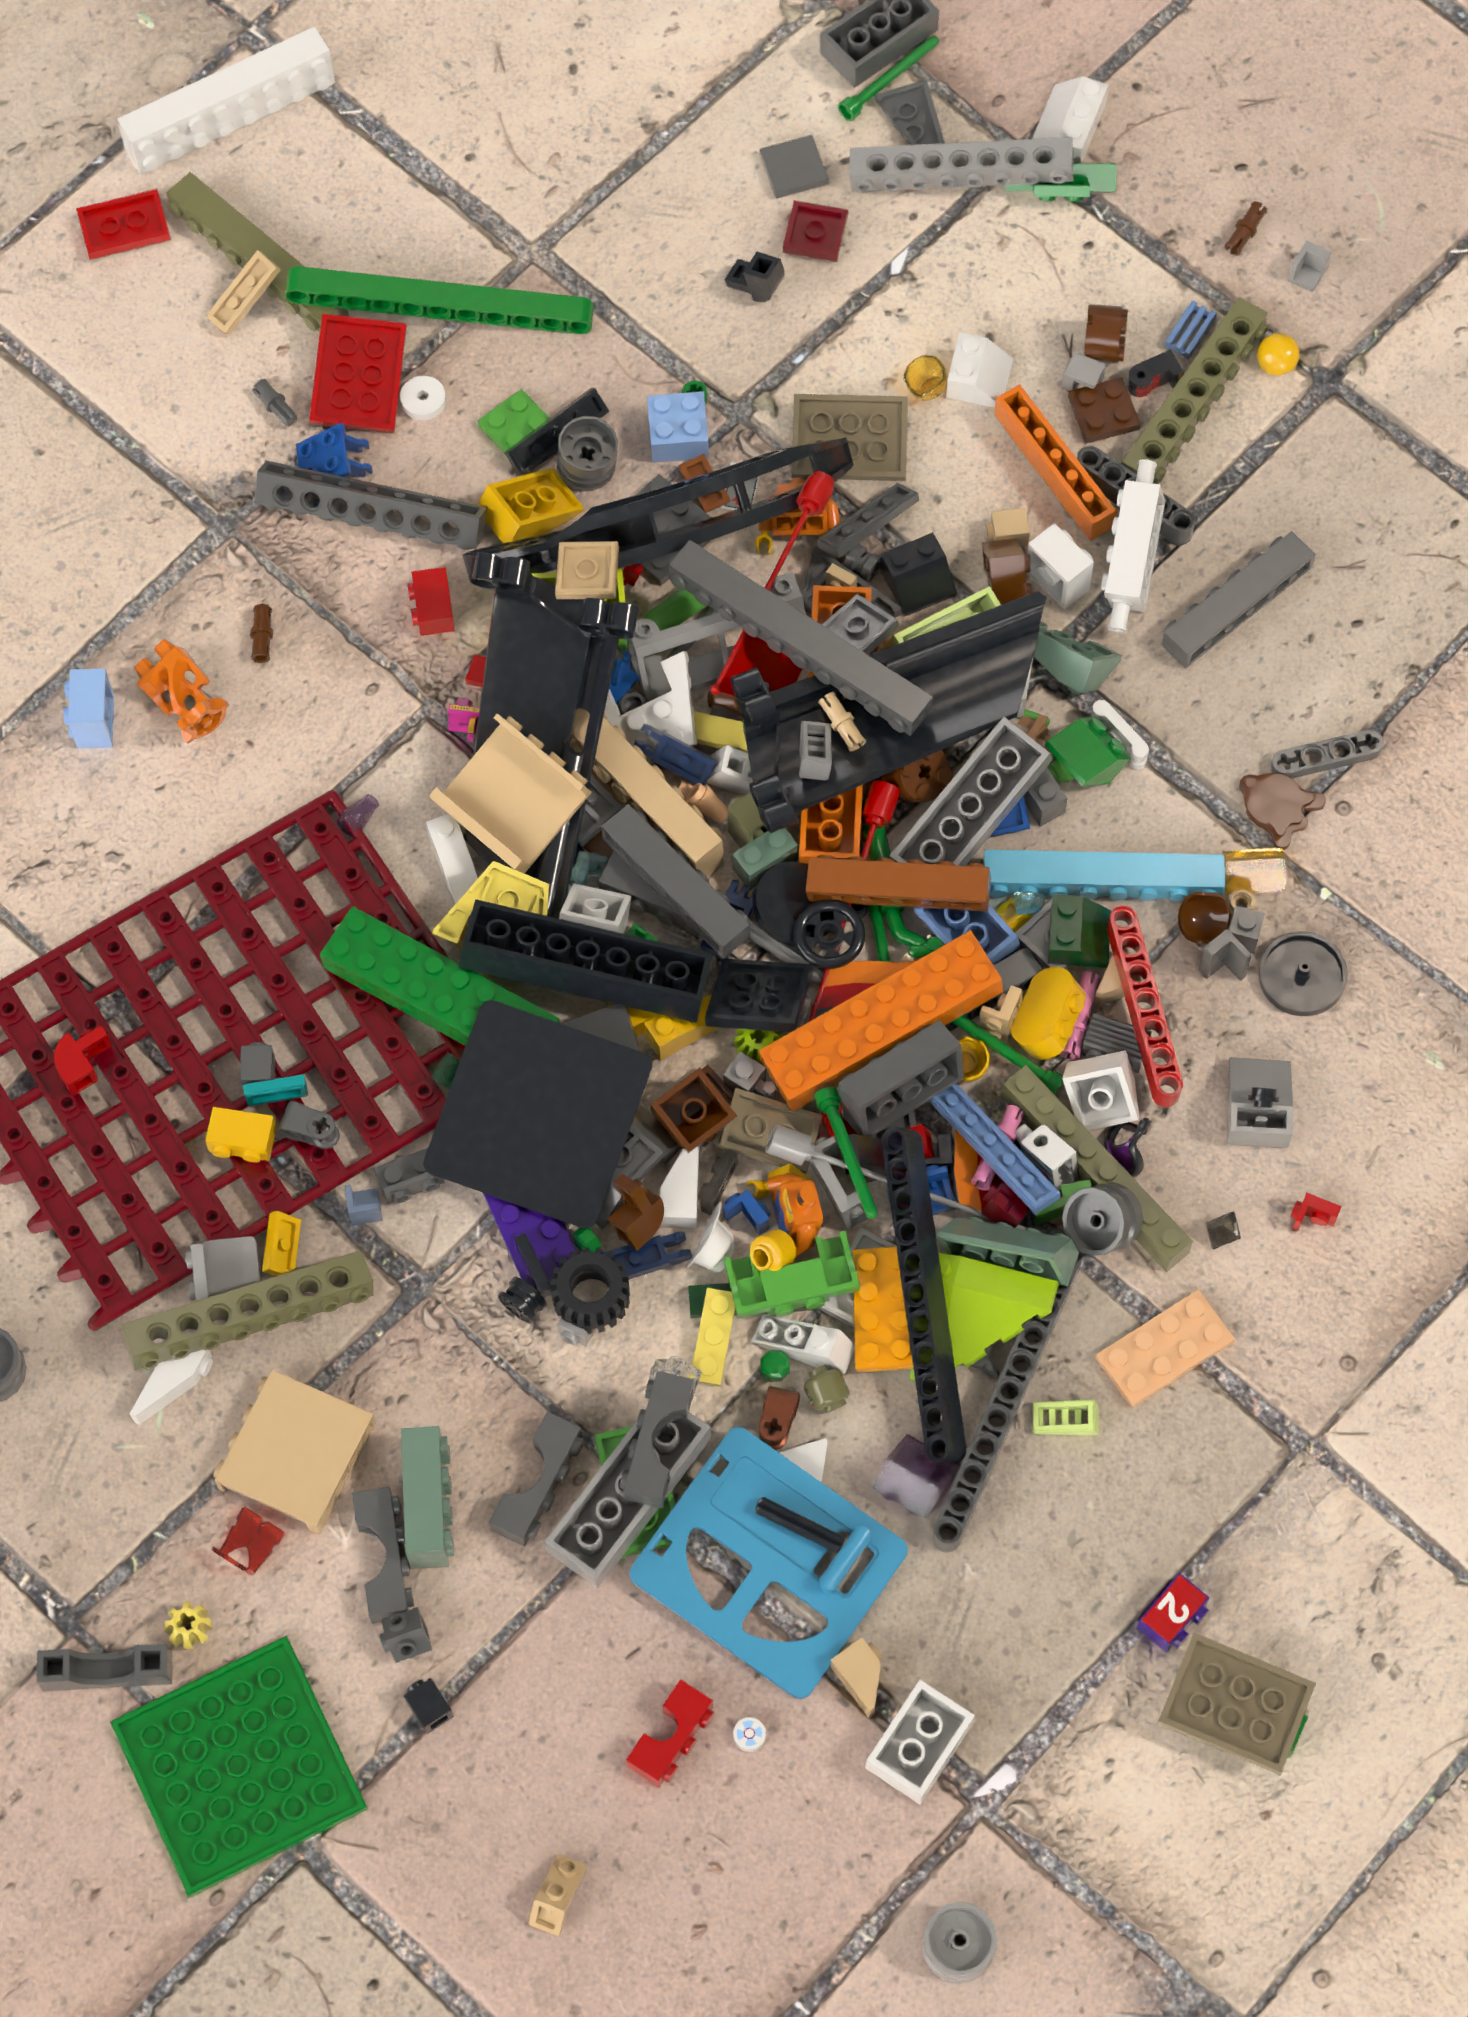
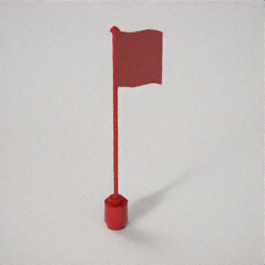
M815 471L813 475L807 478L796 500L802 515L765 586V589L770 591L806 518L823 513L834 491V480L830 475L821 471ZM743 630L715 685L710 687V691L714 695L722 692L735 697L730 677L758 666V671L764 682H768L771 692L795 683L802 668L796 666L791 661V658L782 652L777 653L770 649L767 643L759 637H752Z

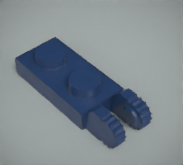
M643 724L641 731L660 743L655 749L643 741L635 740L633 746H638L645 755L651 758V761L694 784L701 783L703 786L706 785L718 760L668 733L664 734L651 725Z
M682 1231L662 1237L660 1235L652 1237L638 1251L626 1245L603 1253L605 1256L608 1252L614 1254L615 1261L620 1260L623 1263L624 1271H627L629 1279L668 1268L670 1265L680 1264L692 1258L690 1249L666 1254L664 1247H672L686 1241L685 1233Z

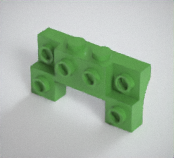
M840 1231L839 1236L822 1240L821 1236L815 1237L819 1258L785 1265L778 1271L768 1269L759 1273V1270L752 1263L750 1252L748 1253L749 1257L731 1261L730 1257L724 1258L738 1319L768 1312L769 1315L776 1314L778 1317L792 1314L794 1309L806 1307L808 1310L817 1309L824 1306V1302L830 1301L831 1297L860 1291V1284L846 1231Z

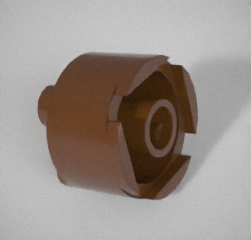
M1089 304L1084 355L1104 363L1118 364V361L1123 362L1126 336H1120V334L1126 335L1128 309H1123V306Z
M940 750L881 776V781L897 786L900 789L898 800L902 802H928L935 800L952 780L953 773L949 768L945 754Z

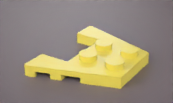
M493 861L434 928L432 935L457 945L466 921L471 916L475 899L547 916L549 884Z

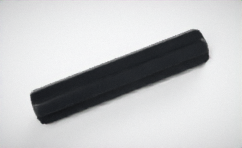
M761 1497L755 1508L756 1514L834 1553H838L844 1544V1536L766 1497Z

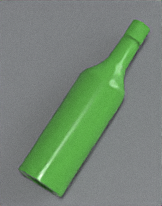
M685 589L679 590L648 611L642 619L654 621L659 631L682 624L706 606L699 603L694 595ZM627 639L618 642L617 649L621 654L628 650Z

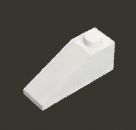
M726 745L710 756L718 760L707 783L731 793L746 795L750 792L749 783H752L753 780L747 753Z
M450 814L427 821L426 826L432 847L453 901L456 904L478 877L458 821Z
M700 1145L689 1154L682 1149L660 1188V1197L664 1204L661 1228H697Z
M202 1349L190 1353L183 1359H171L159 1363L130 1412L134 1423L141 1425L195 1386L201 1376L205 1377L213 1363L210 1350Z

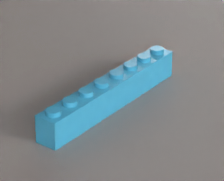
M984 849L983 865L990 868L992 877L990 896L995 898H1002L1007 895H1020L1022 898H1034L1036 896H1050L1052 898L1053 894L1084 896L1090 900L1097 897H1110L1113 900L1140 898L1144 901L1170 898L1172 901L1180 902L1195 892L1218 893L1223 896L1225 889L1224 854Z

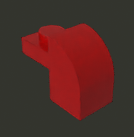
M102 1025L96 1029L92 1028L85 1031L80 1036V1039L76 1041L68 1032L59 1040L55 1048L54 1063L72 1097L99 1081L89 1060L112 1046L108 1034Z

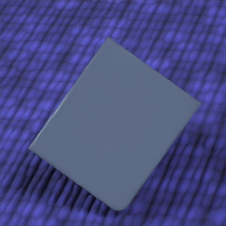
M351 1184L345 1185L348 1213L352 1226L383 1221L377 1188L353 1192Z

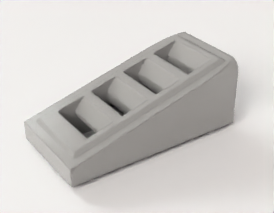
M801 721L799 777L828 780L832 765L831 724ZM808 735H818L823 737H813Z

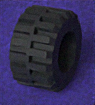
M589 1247L582 1248L583 1253L580 1254L574 1250L570 1252V1259L568 1260L563 1257L559 1261L560 1268L555 1267L553 1271L554 1279H551L550 1286L557 1316H561V1319L579 1328H584L588 1334H592V1329L597 1328L599 1333L604 1332L606 1325H609L611 1328L617 1325L616 1318L618 1317L622 1320L625 1316V1308H629L630 1287L627 1271H624V1265L620 1260L615 1261L614 1254L608 1252L606 1256L603 1255V1249L596 1248L595 1252H590ZM588 1279L600 1280L609 1287L606 1295L595 1302L581 1301L572 1292L580 1282Z

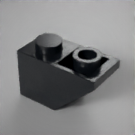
M858 1134L848 1135L860 1167L886 1176L882 1139ZM844 1168L846 1176L850 1175L848 1169ZM864 1175L866 1183L879 1181Z

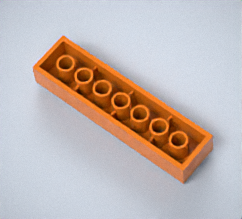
M970 930L759 1050L761 1062L766 1067L768 1074L791 1112H794L813 1101L814 1094L820 1089L838 1087L839 1082L846 1075L862 1069L873 1058L886 1054L897 1043L910 1039L923 1027L931 1026L939 1020L945 1026L1004 992L1002 978Z

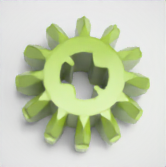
M736 1028L738 1036L733 1041L734 1046L738 1047L737 1055L741 1051L763 1065L759 1050L782 1038L783 1035H780L782 1032ZM761 1038L763 1041L759 1044L756 1043V1039Z

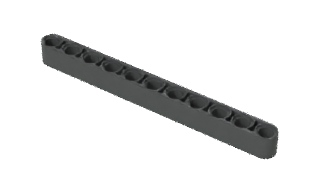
M1079 1250L1068 1286L1056 1292L1052 1308L1053 1314L1042 1319L1037 1314L1022 1325L1024 1331L1020 1332L1016 1338L935 1523L933 1543L942 1552L956 1550L963 1539L1079 1273L1083 1253ZM1034 1334L1041 1339V1342L1030 1344L1026 1341L1025 1337ZM1021 1361L1026 1363L1029 1369L1020 1372L1014 1369L1013 1364ZM1011 1389L1015 1391L1017 1397L1010 1400L1005 1399L1001 1395V1391ZM992 1417H1000L1004 1420L1005 1424L1001 1427H993L988 1420ZM985 1444L990 1446L993 1452L989 1455H981L976 1448L979 1445ZM973 1472L978 1474L981 1480L972 1484L964 1479V1475ZM961 1500L968 1505V1509L959 1512L954 1510L951 1504ZM943 1529H951L955 1532L956 1537L952 1540H944L940 1537L939 1532Z

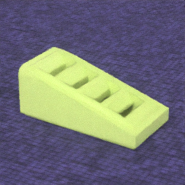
M1095 1399L1033 1402V1434L1099 1435V1405ZM1044 1410H1049V1425L1044 1426ZM1057 1411H1062V1425H1057ZM1070 1411H1075V1424L1070 1425ZM1083 1411H1088V1424H1083Z

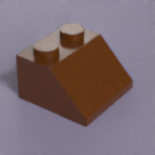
M698 1068L650 1106V1111L666 1132L688 1154L737 1117V1114L701 1068Z

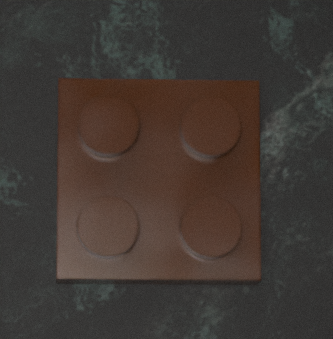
M1123 377L1097 383L1094 389L1086 386L1069 391L1068 398L1086 444L1140 430L1141 423Z

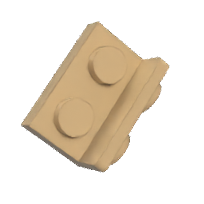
M1011 985L1007 995L1001 994L996 1010L982 1006L980 1011V1027L999 1040L1008 1043L1012 1035V1024L1022 1003V989Z

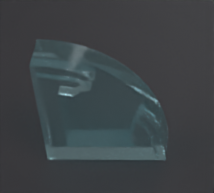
M1014 893L1013 905L1016 914H1031L1041 910L1044 895L1040 893Z

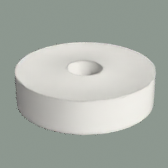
M417 376L410 379L404 384L400 392L402 409L409 417L415 420H431L440 415L446 405V394L443 385L437 379L430 376ZM422 396L428 397V398L425 399V400H420V399H419V398L422 397Z

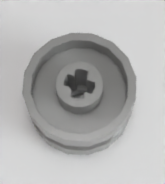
M956 1902L944 1905L933 1913L926 1924L922 1944L926 1963L932 1972L944 1981L958 1984L974 1981L986 1972L993 1961L997 1943L995 1926L987 1913L973 1904ZM962 1938L966 1940L965 1945L962 1947L956 1946L953 1939L960 1941Z

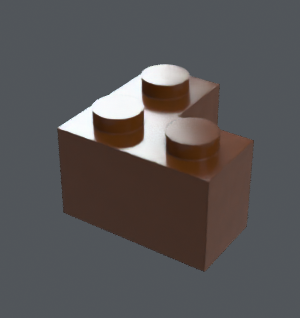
M1017 539L982 542L983 566L988 578V587H991L1000 604L1002 605L1031 594V583H1026V573L1030 572L1029 555H1026L1025 548L1020 547Z

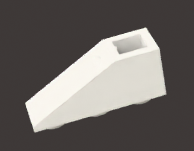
M766 1314L762 1315L751 1341L753 1344L769 1350H781L788 1357L818 1368L826 1365L828 1370L835 1368L840 1370L842 1374H845L855 1351V1345L839 1329Z

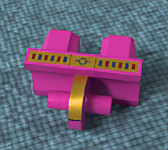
M458 698L455 704H449L448 731L468 733V742H475L480 707L473 706V702L467 698Z

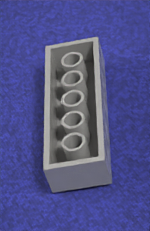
M1003 717L894 849L890 857L895 862L907 863L908 860L915 859L921 860L925 864H937L940 861H948L956 866H966L1053 760L1050 752L1007 718Z
M690 1412L687 1419L673 1421L662 1428L654 1441L653 1451L655 1456L670 1470L671 1479L666 1498L712 1438L711 1427ZM637 1421L544 1542L547 1553L596 1588L600 1587L658 1510V1507L625 1500L624 1489L620 1488L624 1469L629 1470L632 1458H628L632 1439L638 1440L641 1430L637 1428Z

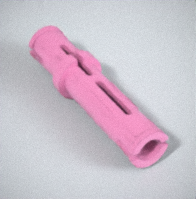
M1088 971L1081 973L1079 984L1086 994L1084 1008L1077 1018L1072 1036L1068 1039L1065 1049L1060 1053L1065 1059L1067 1054L1070 1053L1068 1060L1073 1061L1080 1058L1083 1039L1089 1028L1087 1024L1098 982L1100 981V976L1094 974L1093 979H1091L1092 972Z
M1008 1105L998 1128L1014 1143L1016 1139L1015 1132L1025 1113L1021 1110L1017 1114L1020 1108L1015 1105ZM983 1158L974 1177L971 1179V1183L980 1190H989L996 1172Z

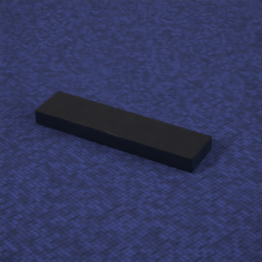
M590 388L504 452L518 476L526 475L558 451L559 435L563 427L572 419L582 416L602 418L610 411L596 388Z

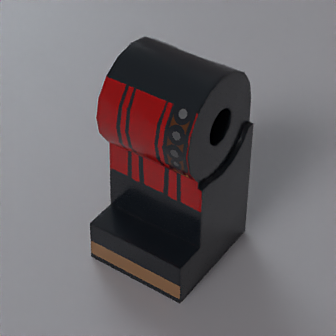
M1170 349L1133 366L1129 371L1128 390L1135 397H1145L1150 394L1152 389L1169 383L1173 389L1183 376L1184 370Z

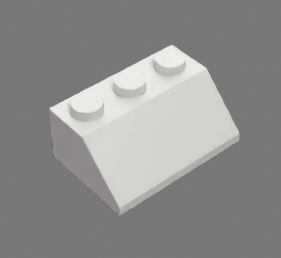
M1082 76L1054 85L1032 139L1072 137L1074 163H1082L1106 106L1109 84Z

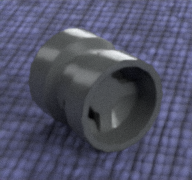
M858 544L849 551L844 561V566L852 572H858L862 579L870 582L880 570L881 556L876 553H868L866 547Z

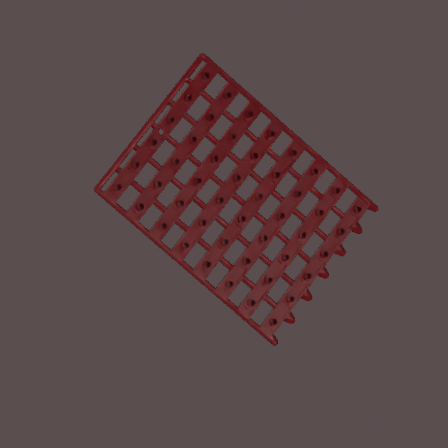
M335 790L324 793L0 980V1026L8 1037L7 1040L0 1043V1057L15 1049L37 1084L35 1088L11 1101L0 1083V1143L11 1159L0 1170V1184L8 1185L24 1181L40 1206V1209L27 1222L29 1232L36 1234L54 1229L70 1255V1258L57 1272L59 1281L67 1283L84 1278L101 1305L87 1322L88 1328L92 1331L99 1330L193 1273V1269H187V1264L162 1226L163 1223L188 1209L207 1240L245 1236L254 1237L268 1229L269 1214L271 1212L279 1211L287 1215L293 1214L436 1128L446 1097L426 1067L450 1053L459 1065L465 1045L435 1030L443 1044L419 1057L395 1022L396 1019L406 1013L395 1007L387 1010L381 999L323 968L320 953L334 934L335 930L333 928L343 921L352 906L418 942L423 940L427 947L448 957ZM332 805L353 836V840L349 842L345 840L324 809L325 806ZM296 823L320 857V859L297 872L273 838V836ZM359 849L363 851L384 882V885L377 888L354 852ZM244 853L248 855L269 887L245 902L221 867ZM326 868L350 902L348 906L327 918L303 883ZM194 882L217 918L192 932L170 896ZM392 894L415 928L414 931L408 934L385 897ZM274 898L277 899L299 933L275 948L251 913ZM141 912L144 913L165 946L164 949L142 962L139 961L118 928L120 924ZM225 928L247 962L246 965L222 978L199 943ZM91 942L113 978L87 992L65 956ZM304 944L308 946L330 979L306 994L282 960V957ZM173 958L195 992V995L170 1009L147 972ZM39 972L61 1008L35 1023L13 986ZM255 974L277 1008L276 1012L254 1025L229 989ZM120 988L143 1025L117 1039L95 1002ZM337 990L361 1026L337 1041L312 1005ZM202 1004L226 1041L200 1056L177 1018ZM67 1018L79 1037L85 1031L92 1028L96 1029L102 1025L112 1044L110 1048L90 1059L89 1063L92 1067L98 1066L120 1103L96 1117L93 1116L81 1095L78 1093L72 1097L62 1082L54 1063V1052L42 1035L43 1032ZM284 1020L308 1055V1058L284 1072L275 1059V1079L303 1075L316 1068L340 1104L326 1113L331 1115L334 1121L347 1115L371 1152L345 1167L333 1147L323 1149L286 1137L273 1144L270 1160L294 1146L318 1183L294 1199L288 1193L269 1161L260 1160V1162L255 1163L246 1161L240 1156L230 1155L229 1160L234 1168L208 1182L185 1146L186 1143L208 1131L213 1107L242 1111L249 1107L245 1095L232 1103L229 1101L209 1070L208 1065L233 1051L241 1064V1046H249L253 1042L264 1043L260 1034ZM148 1035L152 1037L173 1070L172 1073L149 1086L146 1085L124 1050ZM366 1037L369 1038L392 1073L366 1088L343 1053L344 1050ZM180 1082L203 1117V1120L178 1134L158 1104L155 1096ZM397 1084L400 1085L423 1122L399 1136L374 1100V1098ZM45 1097L67 1134L41 1149L18 1111ZM301 1098L266 1104L280 1124L290 1101L305 1105ZM127 1113L150 1148V1151L124 1165L101 1128ZM74 1144L97 1182L71 1197L48 1159ZM158 1161L181 1199L155 1214L133 1180L132 1175ZM242 1178L265 1216L239 1231L216 1195V1192ZM104 1192L127 1228V1231L101 1246L78 1207ZM135 1241L158 1280L131 1295L108 1256Z

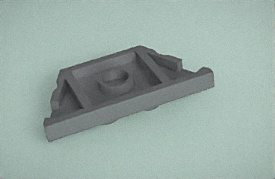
M817 546L812 550L810 565L807 569L805 584L801 592L804 608L811 614L813 585L826 586V571L832 563L857 576ZM857 576V587H872L871 603L894 618L902 614V608Z

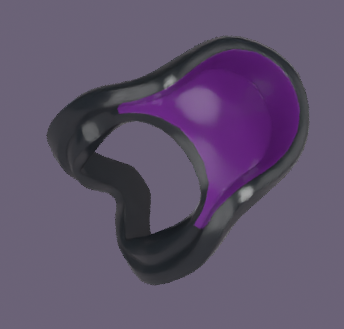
M1143 1118V1120L1138 1122V1125L1132 1122L1113 1125L1104 1137L1105 1149L1133 1178L1137 1177L1144 1168L1143 1157L1136 1143L1142 1135L1147 1134V1127L1151 1122L1149 1118ZM1121 1128L1134 1132V1135L1128 1141L1121 1145H1115V1138Z

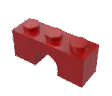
M681 1679L662 1706L663 1713L672 1718L677 1724L675 1734L667 1740L659 1741L643 1733L626 1759L628 1768L660 1788L664 1781L669 1783L679 1768L676 1762L682 1754L687 1756L691 1752L697 1741L694 1738L700 1727L705 1729L715 1715V1712L712 1711L714 1708L713 1700Z

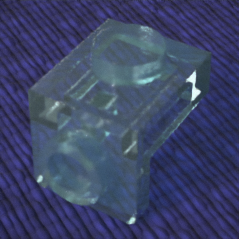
M580 851L576 865L572 869L571 887L573 883L586 886L589 875L600 877L609 858L594 852Z

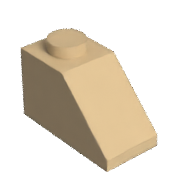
M861 1637L833 1657L830 1667L867 1717L870 1718L875 1712L882 1655L872 1642L867 1644Z

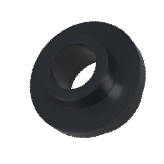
M1252 1087V1093L1248 1095V1100H1254L1255 1107L1272 1108L1273 1102H1279V1097H1276L1277 1089Z

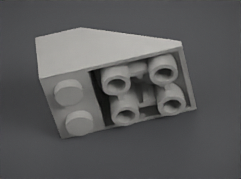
M1230 1057L1227 1144L1288 1148L1293 1135L1291 1061ZM1252 1087L1277 1089L1276 1097H1279V1102H1273L1272 1108L1255 1107L1254 1100H1248V1095H1251Z

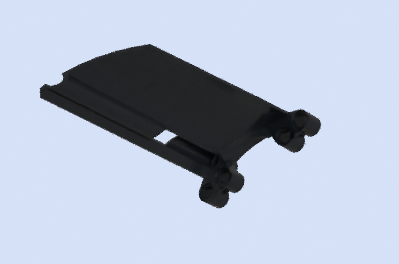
M477 553L471 583L475 586L495 591L474 755L500 725L494 719L495 715L498 713L505 720L508 716H511L523 726L519 731L526 738L530 734L535 736L544 744L541 749L549 756L553 751L566 762L562 768L570 774L573 770L577 771L588 781L584 786L589 789L619 639H631L634 637L639 607L623 602H614L612 604L596 598L556 599V586L533 576L530 573L531 562L517 557L501 558L490 553ZM577 709H584L590 714L582 752H576L569 746ZM586 800L525 872L526 875L549 884L547 916L559 919L561 909L567 898ZM464 828L463 837L465 841L488 866L495 861L512 868L476 836Z
M1037 591L869 655L933 697L931 711L911 736L905 732L896 731L890 726L888 721L879 715L874 716L870 714L856 700H843L839 689L831 684L822 683L815 675L771 692L768 682H764L758 671V666L731 676V685L742 713L743 731L753 780L752 783H749L752 798L758 807L760 820L770 833H774L797 824L800 821L799 817L796 818L795 813L995 727L1003 717L1008 720L1017 717L1047 597ZM835 692L836 697L846 712L851 713L854 717L853 723L863 738H865L866 743L863 746L859 743V749L850 751L839 732L834 731L831 727L832 765L829 779L799 777L801 721L831 724L832 721L818 702L821 698L827 700L825 695ZM808 735L813 737H823L818 735Z

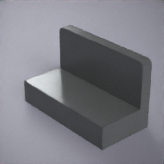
M1226 929L1204 947L1199 971L1208 979L1225 965L1242 981L1247 974L1251 953Z

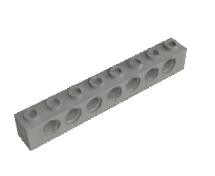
M1072 137L850 148L849 178L852 192L859 191L862 193L879 190L950 189L953 187H980L986 185H1034L1050 182L1060 184L1074 181Z

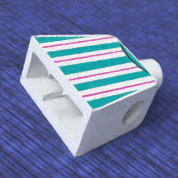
M1024 1124L1016 1130V1140L1020 1143L1021 1152L1038 1170L1048 1176L1049 1181L1058 1191L1060 1186L1074 1183L1079 1179L1076 1151L1046 1125H1041L1033 1131L1027 1124Z

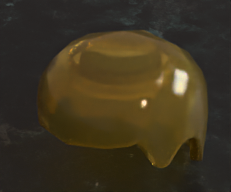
M923 355L915 358L907 365L903 379L910 393L916 399L930 401L939 397L946 390L948 372L938 357Z

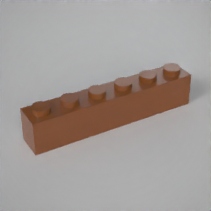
M818 855L817 858H809L806 894L810 902L837 900L846 904L989 911L992 877L990 868L980 863L956 866L948 861H940L937 864H925L921 860L913 859L908 860L907 863L895 862L890 858L865 861L864 858L858 856H850L846 860L835 859L831 855Z

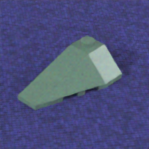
M1040 623L1033 656L1059 682L1067 685L1068 690L1072 693L1084 695V693L1098 690L1121 661V654L1091 640L1087 644L1071 639L1073 633L1065 630L1063 632L1059 630L1049 631L1047 630L1048 625L1046 623Z

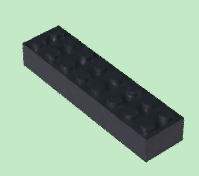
M475 899L461 947L459 968L697 1023L713 954Z

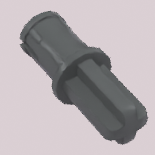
M260 379L254 384L255 388H252V391L263 401L268 412L274 413L285 426H291L297 421L298 417L285 402V396L276 392L266 379Z

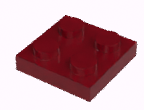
M794 200L783 243V253L837 262L848 219V209Z

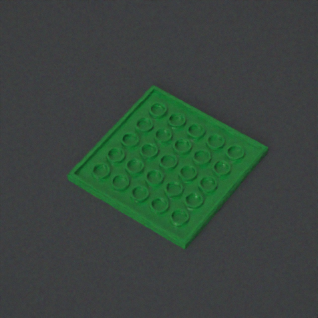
M287 1635L110 1721L189 1898L368 1810Z

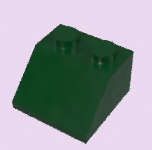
M1053 894L1050 914L1048 964L1107 968L1109 965L1110 946L1107 925L1111 910L1084 896Z

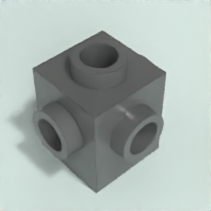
M418 1607L382 1619L384 1633L379 1634L380 1641L385 1653L391 1651L395 1663L432 1650L428 1628Z

